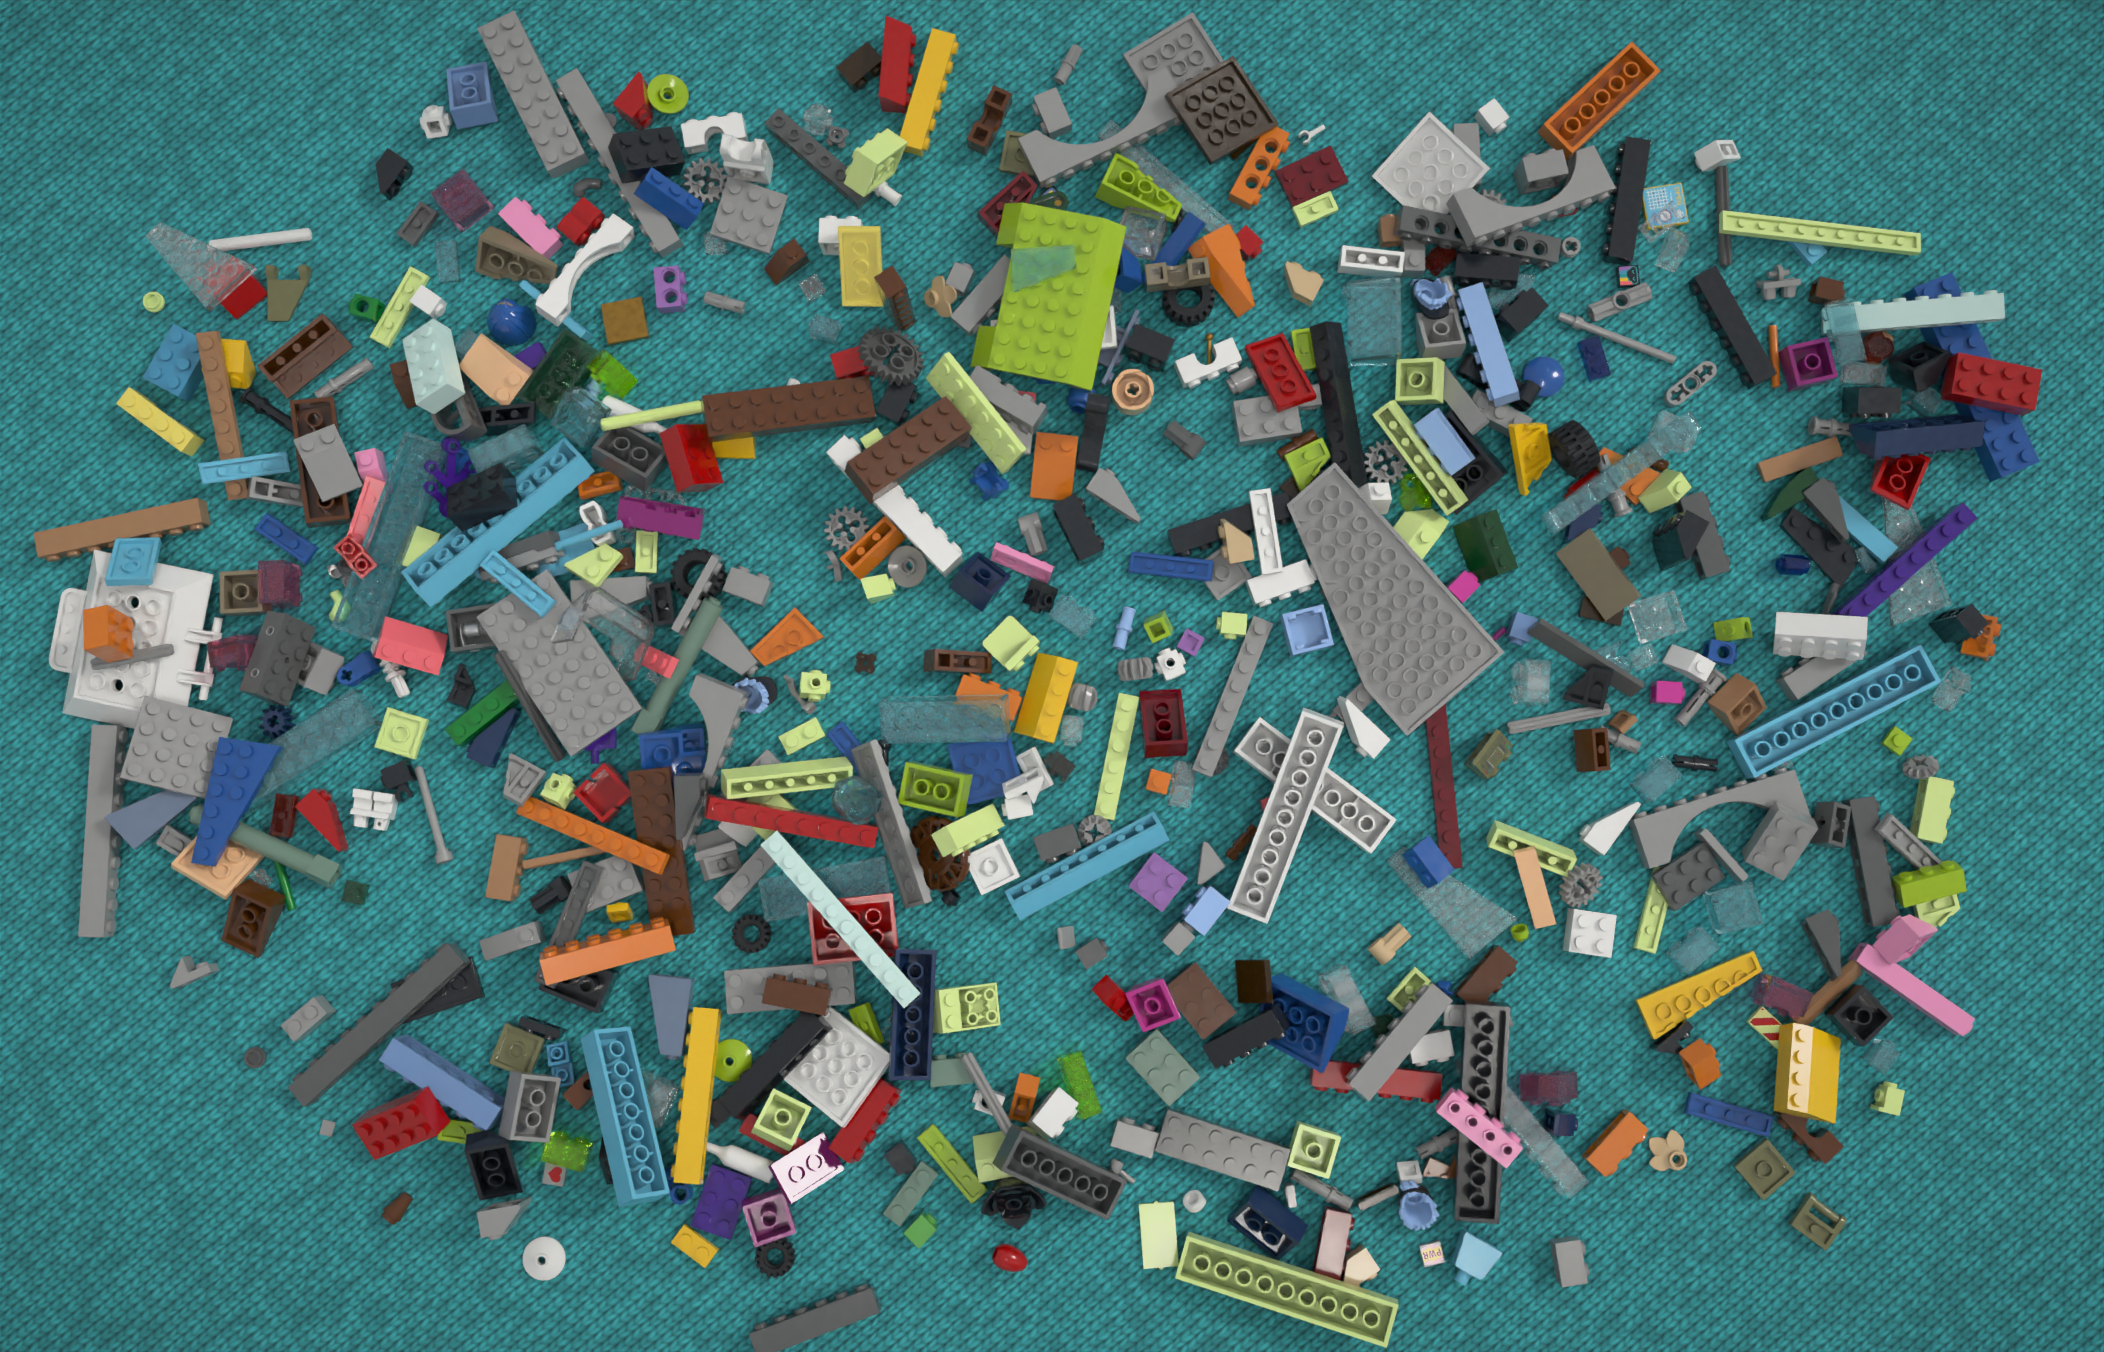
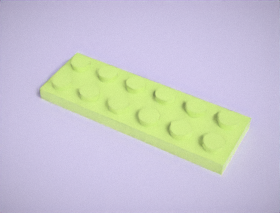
M951 353L944 354L926 377L927 381L941 398L947 396L972 427L970 435L1002 474L1008 472L1027 448Z

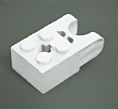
M722 134L720 155L724 161L723 167L727 175L746 182L770 185L774 160L765 140L754 138V141L746 142L736 139L733 135Z

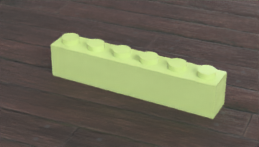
M1395 399L1389 401L1372 414L1447 516L1468 501V498L1451 475L1443 471L1437 456L1434 457L1429 452L1426 441L1418 437L1415 432L1416 428Z
M846 757L722 769L721 790L727 799L852 786L853 766Z

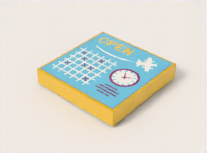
M1682 183L1644 188L1641 205L1646 231L1687 225L1689 223Z

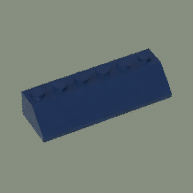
M1952 414L1849 424V430L1860 453L1869 455L1870 459L1881 460L1883 456L1900 458L1901 454L1918 456L1920 452L1937 454V451L1940 450L1942 452H1955V449L1970 451L1973 447L1982 446L1985 421Z
M895 949L894 964L921 994L905 1008L892 995L889 1080H931L936 950Z

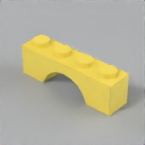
M128 387L116 403L179 451L189 456H193L205 441L192 430L163 412L142 393Z

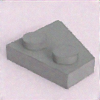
M511 753L509 755L506 784L503 792L504 798L523 807L546 776V771Z

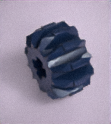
M270 705L269 710H262L265 716L258 718L260 721H263L258 727L264 729V736L270 735V739L276 740L277 738L285 739L286 734H293L290 728L296 727V724L292 723V721L297 717L290 715L292 712L290 708L285 709V706L282 705L277 707L276 705Z

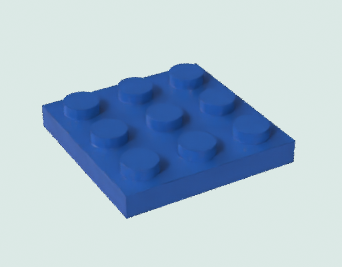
M1009 730L947 745L953 770L973 774L967 805L1005 796L1002 783L1020 776Z

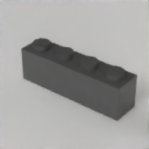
M1704 491L1682 497L1678 502L1674 503L1677 513L1688 510L1710 522L1692 554L1699 580L1730 571V560L1724 553L1723 539L1718 535L1716 518L1714 515H1711L1708 496L1704 494Z

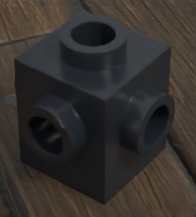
M1031 579L1022 603L1030 606L1029 610L1038 614H1041V611L1050 613L1058 589L1047 583Z

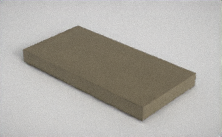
M1591 528L1555 553L1605 621L1641 597L1635 586Z

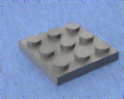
M728 176L710 236L770 255L788 195Z

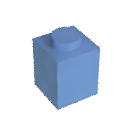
M1520 612L1512 614L1505 638L1510 639V643L1518 646L1529 643L1531 635L1527 634L1529 627L1537 621V618Z

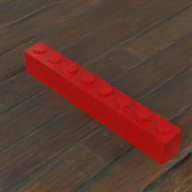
M708 794L704 810L706 819L874 848L878 827L872 823L740 799H727L726 797Z

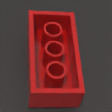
M1958 352L1951 356L1946 364L1940 399L2024 416L2036 409L2042 369Z
M427 1086L366 1111L352 1126L373 1159L376 1160L437 1136L451 1121Z

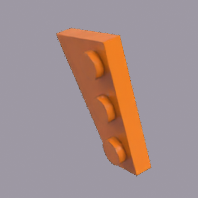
M1605 447L1599 452L1600 457L1603 454L1608 455L1620 489L1626 492L1625 498L1633 506L1639 502L1638 497L1661 474ZM1595 466L1593 469L1600 473L1598 466Z
M794 608L750 652L766 667L825 637Z

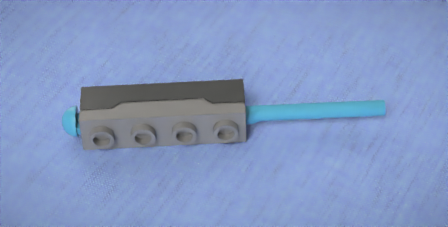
M617 520L560 540L558 532L546 531L509 544L498 551V553L520 572L524 570L533 571L539 569L541 564L546 563L548 565L558 562V558L565 556L563 551L565 547L623 527V523L621 520ZM481 566L474 572L475 576L482 581H490L491 584L500 583Z

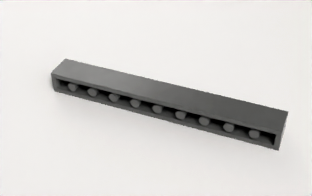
M444 943L438 947L436 955L425 959L420 964L421 968L416 973L413 971L404 978L405 982L400 987L396 986L389 991L387 999L377 1002L372 1007L373 1011L369 1015L365 1014L356 1021L357 1026L352 1030L348 1029L340 1036L341 1040L337 1044L333 1043L328 1046L321 1058L318 1057L309 1063L308 1070L300 1072L292 1079L293 1083L288 1089L303 1107L314 1104L471 962L456 943Z

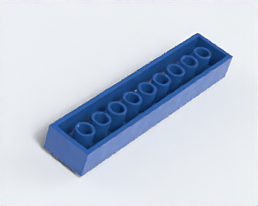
M1951 272L1913 288L1905 293L1904 296L1907 301H1913L1915 297L1929 296V299H1937L1938 295L1942 294L1961 297L1960 294L1962 292ZM1976 324L1919 328L1925 342L1949 351L1951 356L1960 352L1992 359ZM1946 366L1944 367V369H1943V371H1942V373H1941V376H1942L1943 381H1944V375H1945ZM1954 402L1959 415L1985 421L1983 444L1980 447L1974 448L1990 482L2040 462L2019 415Z

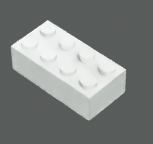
M1776 612L1773 654L1783 657L1795 655L1804 658L1823 657L1825 659L1842 658L1849 661L1863 660L1867 641L1868 617Z

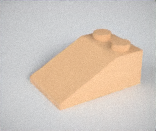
M482 333L459 364V368L476 385L501 405H510L534 372V370Z

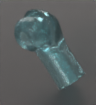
M1866 548L1855 549L1861 570L1869 574L1875 572L1876 563L1868 556Z

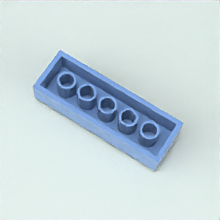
M405 1034L394 1037L379 1060L384 1063L383 1066L387 1070L398 1072L402 1075L401 1078L404 1081L418 1085L420 1087L419 1090L428 1086L439 1104L444 1107H451L455 1110L454 1113L463 1119L468 1118L473 1122L472 1125L475 1128L487 1131L501 1122L505 1102L503 1096L410 1035Z

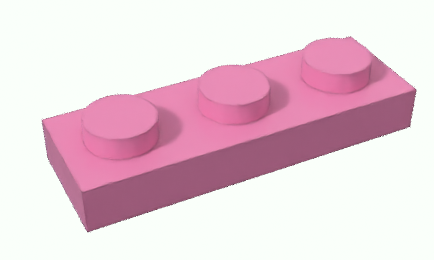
M997 542L990 559L993 562L1047 584L1054 569V566L1045 561H1040L1026 553H1021Z

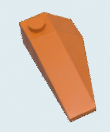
M1227 224L1200 238L1188 248V251L1193 259L1208 257L1210 283L1239 318L1255 307L1250 283L1247 281L1244 270L1246 266L1245 262L1242 261L1240 253V241L1230 224Z

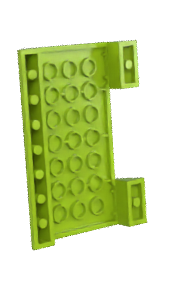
M1005 203L996 245L1013 249L996 326H979L970 367L976 368L978 365L987 371L992 369L1092 391L1127 227L1108 219L1028 203Z

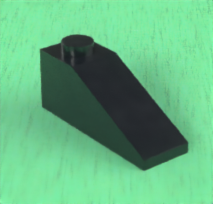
M535 402L478 408L487 429L486 436L507 435L535 424Z

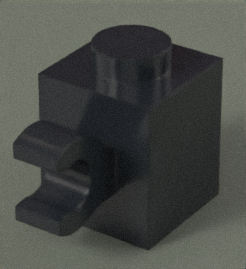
M403 760L380 770L382 774L380 779L383 786L387 787L388 790L397 789L395 798L398 802H403V792H406L409 798L414 797V793L408 784L418 780L411 761Z

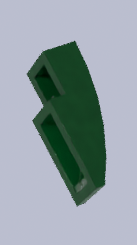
M1811 467L1800 471L1781 486L1766 506L1761 517L1762 522L1805 499L1802 490L1819 481Z

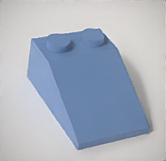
M487 61L446 69L450 112L457 129L497 122V106Z

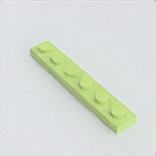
M1122 693L1118 694L1094 815H1099L1109 820H1115L1139 697Z

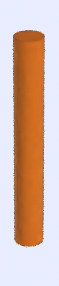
M1777 325L1768 326L1770 362L1777 372L1771 378L1772 388L1780 387Z

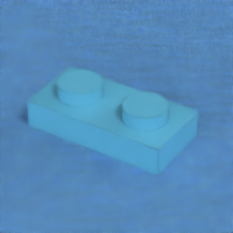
M1787 241L1809 267L1827 253L1822 245Z

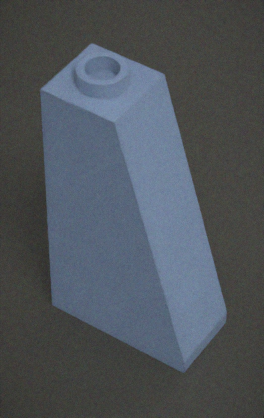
M164 790L108 814L104 818L134 850H138L200 798Z
M653 973L649 974V985L660 1054L666 1055V1059L678 1060L686 1052V1036L689 1030L688 1017L692 1007L695 978Z

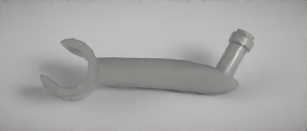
M784 675L783 678L786 680L790 694L798 701L807 714H812L817 709L816 705L811 701L807 700L805 702L803 698H799L794 679Z

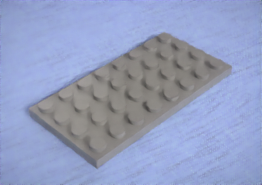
M546 569L531 580L557 602L544 618L540 617L511 593L478 615L477 619L498 650L505 651L517 671L525 690L569 755L573 757L643 708L551 572Z

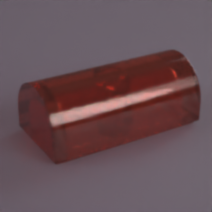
M276 793L269 835L293 838L297 808L295 806L299 802V796Z

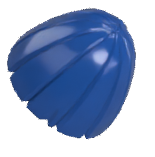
M503 299L491 307L487 317V326L491 336L497 342L506 346H517L527 342L528 338H532L535 333L534 329H536V318L529 307L519 306L511 299Z

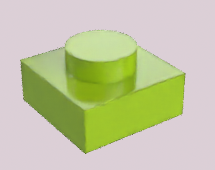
M1893 726L1880 744L1895 755L1901 756L1912 738L1896 726Z

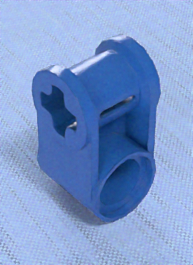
M368 650L359 654L354 660L340 668L337 678L340 683L355 687L378 673L381 667ZM349 672L352 673L350 676L351 680H347L349 678Z
M672 1166L664 1167L672 1202L681 1205L689 1201L694 1193L692 1185L674 1183V1177H671ZM679 1188H683L686 1191L685 1199H681L678 1196L677 1191Z

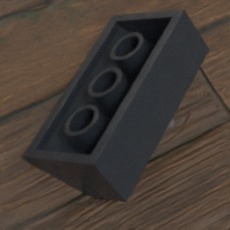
M1685 510L1677 513L1674 517L1671 516L1667 521L1664 520L1661 524L1658 523L1652 532L1655 536L1651 542L1660 570L1666 571L1689 560L1710 522Z

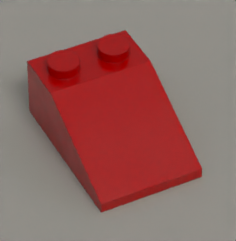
M1921 453L1918 456L1901 454L1900 458L1883 456V459L1876 460L1874 464L1869 491L1909 510L1931 458Z

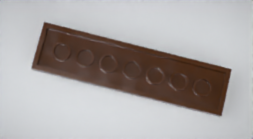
M671 766L630 770L627 774L637 839L643 844L670 855L662 875L642 867L650 920L657 917L668 918L672 936L694 934L696 930L682 839L676 840L675 795Z

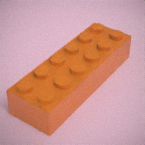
M1631 42L1542 125L1538 134L1556 151L1563 149L1567 162L1576 151L1583 147L1646 88L1661 70Z
M657 917L651 919V923L642 925L641 922L629 926L630 929L621 931V928H616L608 931L607 935L600 936L599 934H594L586 937L587 940L585 941L571 940L566 942L565 946L559 948L556 945L544 948V952H540L539 961L545 984H554L675 951L676 948L668 918Z

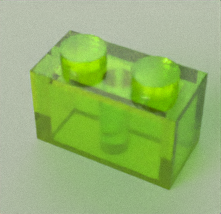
M604 349L587 366L592 372L589 376L598 384L603 382L606 385L604 389L613 397L616 394L623 399L638 382L626 368Z
M555 1131V1133H551L549 1143H545L540 1161L583 1172L587 1169L594 1144L589 1143L587 1138L579 1136L571 1138L568 1137L566 1132Z

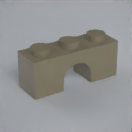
M1208 257L1187 259L1186 263L1178 266H1167L1166 262L1145 265L1144 273L1147 292L1203 286L1210 283Z

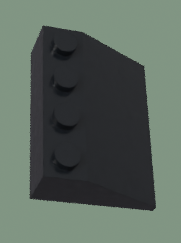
M1452 410L1445 417L1475 457L1474 460L1451 476L1468 498L1467 502L1453 511L1457 515L1505 476L1508 471L1477 434L1472 435Z

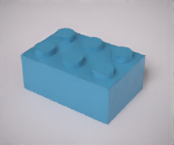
M173 323L142 378L189 402L204 377L196 335Z

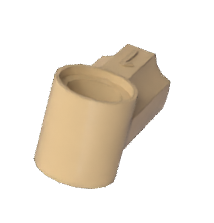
M1397 923L1383 937L1374 941L1367 950L1381 965H1384L1396 954L1395 951L1411 935L1400 923Z

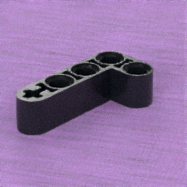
M1465 354L1456 370V374L1485 392V389L1489 388L1487 382H1482L1480 371L1483 369L1481 364L1477 365L1474 355ZM1515 379L1520 400L1507 404L1521 412H1526L1531 408L1541 391V387L1530 380L1520 382Z

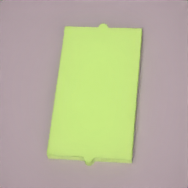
M1156 1200L1154 1203L1139 1204L1143 1268H1159L1162 1270L1163 1267L1179 1266L1174 1201L1158 1202Z

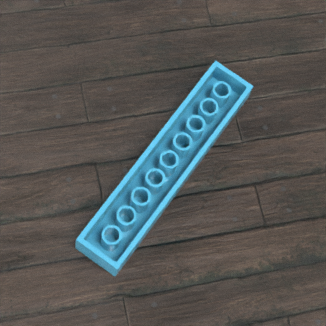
M564 437L516 477L517 507L464 532L456 526L401 573L415 592L432 607L440 602L451 590L458 587L469 575H472L493 549L498 552L506 547L510 541L523 533L528 526L537 521L546 511L554 507L567 494L571 493L581 482L588 479L595 472L594 469Z
M1921 645L1912 646L1726 742L1745 778H1755L1941 683V680Z

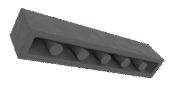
M1875 796L1841 800L1842 804L1851 806L1847 833L1865 926L1872 927L1890 924L1893 919L1899 916V909L1894 901L1895 888L1890 880L1891 867L1887 863L1886 858L1887 846L1883 842V837L1874 830L1880 822L1878 816L1879 803L1875 800Z
M867 1283L859 1284L854 1287V1291L849 1293L846 1290L838 1292L834 1295L835 1298L826 1300V1298L814 1302V1306L809 1308L801 1306L795 1309L791 1315L786 1316V1313L774 1317V1321L766 1324L765 1321L755 1324L753 1326L754 1329L749 1333L755 1352H778L880 1313L881 1305L873 1283L867 1285Z

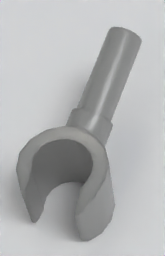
M1113 1158L1110 1169L1133 1184L1135 1179L1121 1170L1124 1163Z

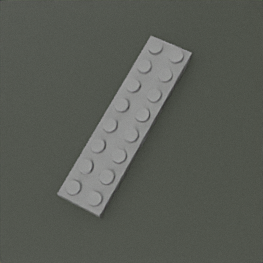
M877 739L851 749L904 908L907 909L932 901L930 889L926 885L923 876V869L919 865L916 856V848L910 838V830L903 817V809L898 803L896 789L892 785L889 776V768L882 756L881 746L878 744Z

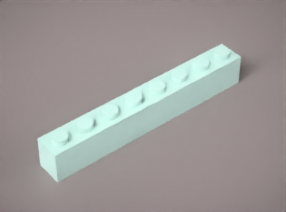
M1997 290L1984 291L1983 295H1974V292L1961 293V297L1942 294L1938 295L1937 299H1929V296L1915 297L1913 301H1906V298L1893 299V302L1884 303V300L1870 301V304L1861 305V302H1850L1848 306L1839 307L1838 303L1827 304L1826 308L1821 310V335L2001 322L2005 319L2004 293H1997Z

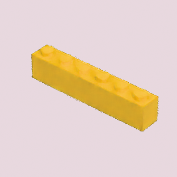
M934 28L931 30L900 137L908 142L904 152L923 157L924 151L929 149L931 141L929 134L930 131H934L936 126V119L934 117L936 112H940L942 105L940 97L942 93L946 92L948 81L945 80L947 74L952 72L953 62L951 60L953 55H957L959 48L956 34Z

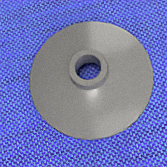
M901 546L892 552L888 561V571L891 578L898 585L913 587L924 579L927 572V562L923 553L916 547ZM910 562H911L912 565H913L912 570L909 569V567H908V564H909Z

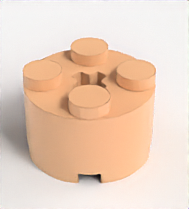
M1128 369L1121 372L1112 385V401L1119 412L1127 415H1138L1150 407L1154 393V385L1151 378L1138 369ZM1133 389V391L1136 392V395H1132L1131 393H1129V390Z

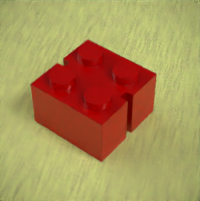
M603 763L590 775L592 779L597 781L594 782L593 780L586 779L573 793L602 823H609L621 811L619 807H625L631 801L629 784L610 764Z

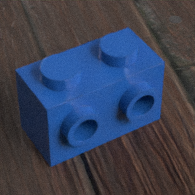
M1429 835L1417 841L1402 854L1407 864L1412 867L1419 880L1427 889L1440 883L1455 870Z

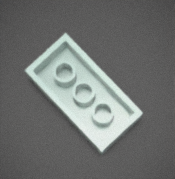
M431 319L402 340L416 405L435 414L465 394L450 328L435 319Z

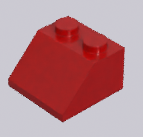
M640 72L634 76L613 102L621 118L638 131L647 129L652 123L653 118L652 105L648 99V84Z
M237 257L232 258L202 282L214 298L236 320L267 297V290L247 265Z

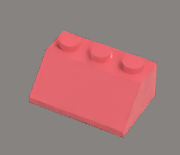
M385 616L372 657L439 675L448 635Z

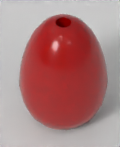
M1010 1244L998 1245L992 1256L993 1263L1001 1270L1008 1272L1023 1271L1028 1263L1023 1252Z

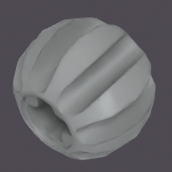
M1075 683L1070 688L1067 702L1073 709L1090 711L1097 703L1098 694L1093 686Z

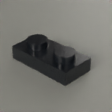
M528 1015L522 1016L518 1023L519 1026L524 1027V1031L532 1034L536 1032L542 1033L544 1038L555 1041L556 1038H562L566 1031L565 1028Z

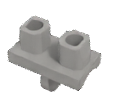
M1779 264L1774 266L1773 271L1767 272V277L1773 278V280L1756 281V288H1761V296L1764 300L1776 299V288L1781 287V297H1795L1796 285H1801V279H1795L1794 277L1784 278V276H1789L1790 272L1789 270H1783L1782 265Z

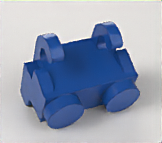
M992 462L979 464L972 472L974 476L969 481L972 485H978L984 493L982 497L984 501L990 498H997L1009 489L1007 480L1001 479L996 472V466Z

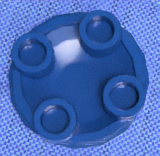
M1537 357L1530 361L1523 370L1524 380L1533 381L1541 387L1537 397L1552 396L1563 386L1565 378L1563 368L1553 358Z

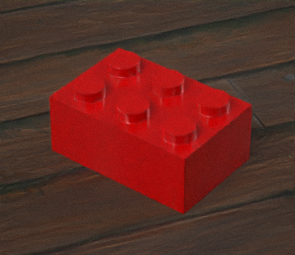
M676 424L659 433L677 493L707 492L723 483L712 443H707L704 424Z

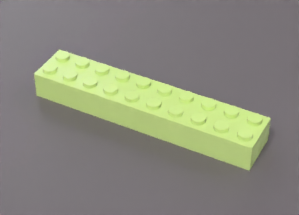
M1188 1232L1175 1276L1176 1279L1386 1348L1399 1306L1398 1299L1192 1232Z

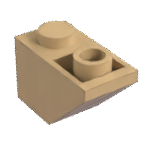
M1287 261L1283 272L1292 298L1311 307L1324 279L1314 271L1308 272L1302 269L1303 267L1296 262L1290 263Z
M1220 519L1221 526H1218V534L1220 538H1223L1224 546H1221L1223 559L1226 558L1229 564L1255 559L1252 539L1227 520Z
M1363 1243L1345 1255L1346 1268L1344 1274H1341L1340 1281L1360 1287L1359 1284L1363 1281H1370L1377 1276L1380 1268Z

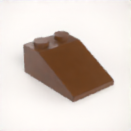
M247 879L233 890L221 941L257 958L261 957L282 913L286 896L253 880Z

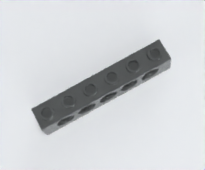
M779 108L765 122L766 128L771 135L858 210L873 196L872 192L863 197L845 185L844 181L847 176L845 171L848 167Z

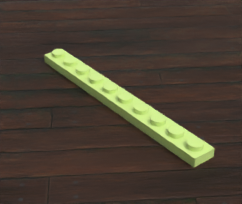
M1724 210L1719 214V233L1913 256L1921 253V233Z

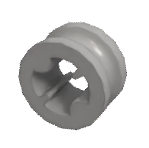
M1574 237L1566 238L1560 245V253L1566 258L1574 257L1581 248L1579 240ZM1573 244V245H1574L1573 251H1572V250L1567 251V250H1566V247H1567L1568 245L1570 246V245Z

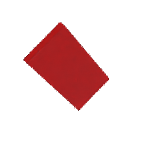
M1283 333L1245 345V352L1277 412L1316 399V393Z

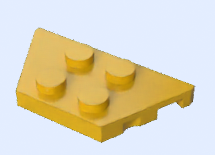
M1541 422L1508 425L1519 494L1524 496L1530 492L1528 486L1533 480L1538 481L1543 470L1552 461L1547 424Z

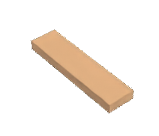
M1535 846L1514 850V856L1535 929L1555 925V917Z

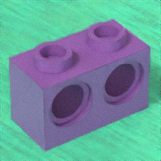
M678 265L653 268L656 305L659 312L662 314L685 311V304H688L687 293L683 289V284H686L685 272H682ZM669 276H675V280L672 283H666ZM671 296H677L674 303H668V299Z

